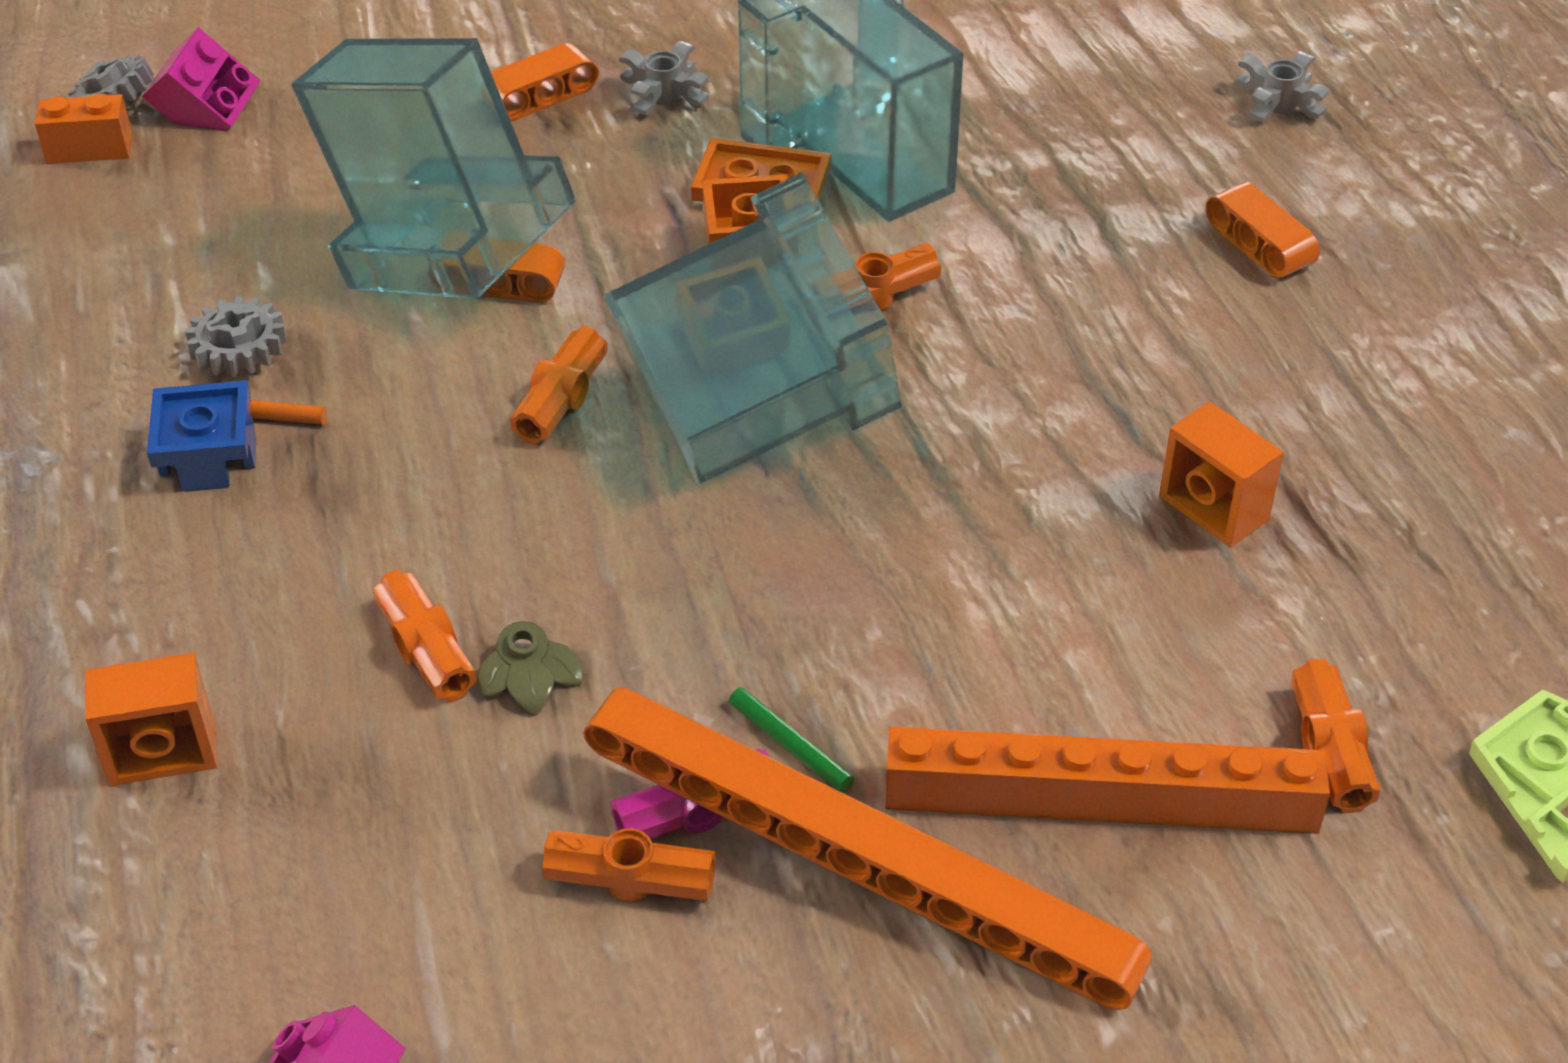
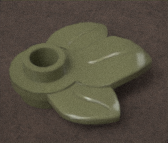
M520 621L508 625L501 631L497 640V650L483 660L478 672V680L483 697H492L508 690L510 696L520 707L532 715H538L546 705L554 683L561 686H578L582 683V670L575 653L568 646L548 640L545 632L538 625ZM525 639L529 640L532 644L526 649H519L513 643L517 640Z

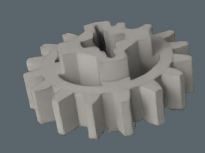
M128 55L123 60L121 57L111 61L102 60L94 64L86 75L79 78V82L74 85L76 88L69 91L68 95L70 96L69 98L87 97L94 94H122L126 109H128L130 104L137 97L141 96L143 91L148 89L146 85L153 82L152 76L154 73L141 55L133 58L131 55Z
M236 296L234 302L228 303L220 299L217 301L218 306L215 309L204 306L201 308L203 317H191L190 323L192 327L185 329L186 342L191 359L197 360L198 367L201 370L211 366L213 375L217 376L224 369L230 370L232 377L237 376L239 369H246L251 374L255 373L256 364L271 365L270 355H281L283 353L281 344L287 343L281 312H275L272 303L260 306L259 298L256 297L250 300L249 303H243L241 296Z

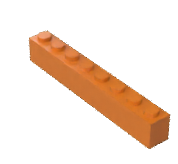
M889 726L885 809L1319 833L1330 796L1325 750Z

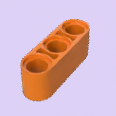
M565 43L490 72L482 80L479 92L481 97L502 118L513 121L587 92L595 85L599 70L576 46Z
M1243 182L1207 199L1205 211L1212 227L1272 277L1281 279L1318 261L1320 248L1313 233L1254 185Z
M459 234L452 235L445 241L433 267L432 276L441 288L451 292L530 302H546L554 296L565 268V259L559 250L545 244Z

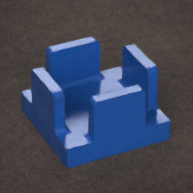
M248 380L154 388L147 448L150 466L157 467L160 476L170 475V466H174L177 470L181 488L185 492L228 488L230 486V476L226 461L243 459L245 468L255 467L256 432L250 410L251 392Z

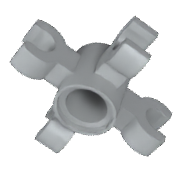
M679 41L673 47L672 52L656 51L649 54L646 59L639 52L627 49L619 57V62L630 66L620 74V79L629 84L635 83L631 88V94L640 96L638 101L632 106V111L648 115L656 104H672L677 102L682 96L693 106H701L709 98L708 93L698 90L708 82V76L701 72L691 73L695 68V62L687 60L690 53L695 50V45Z
M1300 51L1292 61L1286 59L1275 60L1269 63L1267 67L1254 55H1246L1238 62V66L1246 69L1249 73L1243 72L1235 79V84L1243 89L1257 88L1251 97L1252 100L1257 101V104L1249 112L1248 116L1260 122H1265L1272 112L1278 114L1290 113L1297 106L1310 118L1318 119L1323 115L1327 107L1318 104L1315 99L1323 101L1330 94V89L1322 84H1313L1312 86L1307 84L1311 80L1312 74L1306 71L1315 61L1316 57Z

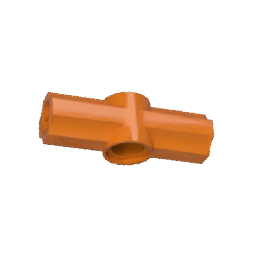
M928 242L891 256L881 252H869L861 255L856 260L855 269L809 285L808 298L812 304L813 312L821 321L858 307L869 311L884 310L893 303L894 294L939 278L941 275V265L936 256L935 249Z
M581 325L579 330L570 333L552 360L541 359L537 363L531 377L530 391L510 417L511 429L517 432L523 441L538 445L541 440H547L568 409L577 410L582 406L588 392L589 378L608 352L607 341L597 333L596 329Z
M396 569L382 575L379 584L373 588L374 598L391 625L393 638L403 660L409 666L412 664L416 665L436 699H446L449 702H453L465 697L470 687L477 682L474 668L457 644L455 631L444 608L440 604L432 605L412 573H404Z
M1326 659L1308 660L1300 668L1294 669L1291 677L1292 688L1303 717L1301 724L1303 747L1310 750H1325L1330 790L1329 798L1332 806L1342 809L1343 813L1360 812L1368 805L1376 803L1380 794L1379 784L1367 754L1368 731L1365 717L1360 709L1351 708L1337 666L1329 664Z
M634 828L618 830L609 837L552 830L551 833L548 832L544 846L542 874L543 879L606 887L616 899L625 902L641 900L650 893L708 901V898H711L714 884L716 851L652 843L648 835Z

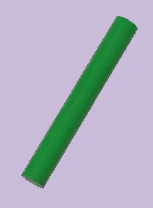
M739 687L731 694L729 704L834 789L844 793L851 787L854 777L748 691Z

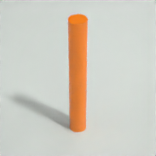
M251 400L250 404L251 415L255 419L324 425L326 422L327 410L325 406Z

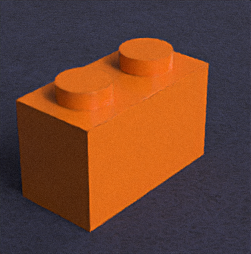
M94 94L87 97L72 98L56 96L39 100L35 127L46 164L129 159L133 133L122 94Z

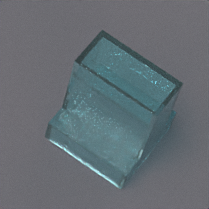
M738 0L741 137L746 142L795 149L802 147L805 150L832 153L830 172L887 222H891L955 193L963 52L903 7V0Z
M477 38L345 39L291 83L354 220L350 226L328 245L348 289L478 299L577 201L559 156L524 155Z
M799 173L750 197L756 222L603 295L620 337L696 486L843 414L852 431L902 407L888 324L803 173Z

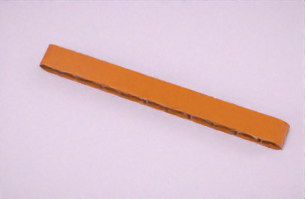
M627 688L612 690L583 731L587 744L602 757L1102 1006L1116 1010L1127 1009L1131 1005L1152 961L1150 948L1136 936Z

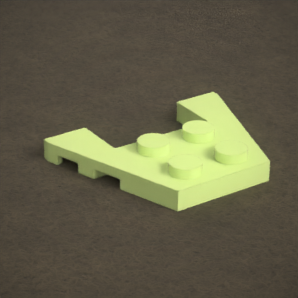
M1542 689L1475 738L1469 755L1553 874L1564 883L1568 880V818L1560 812L1568 807V700Z

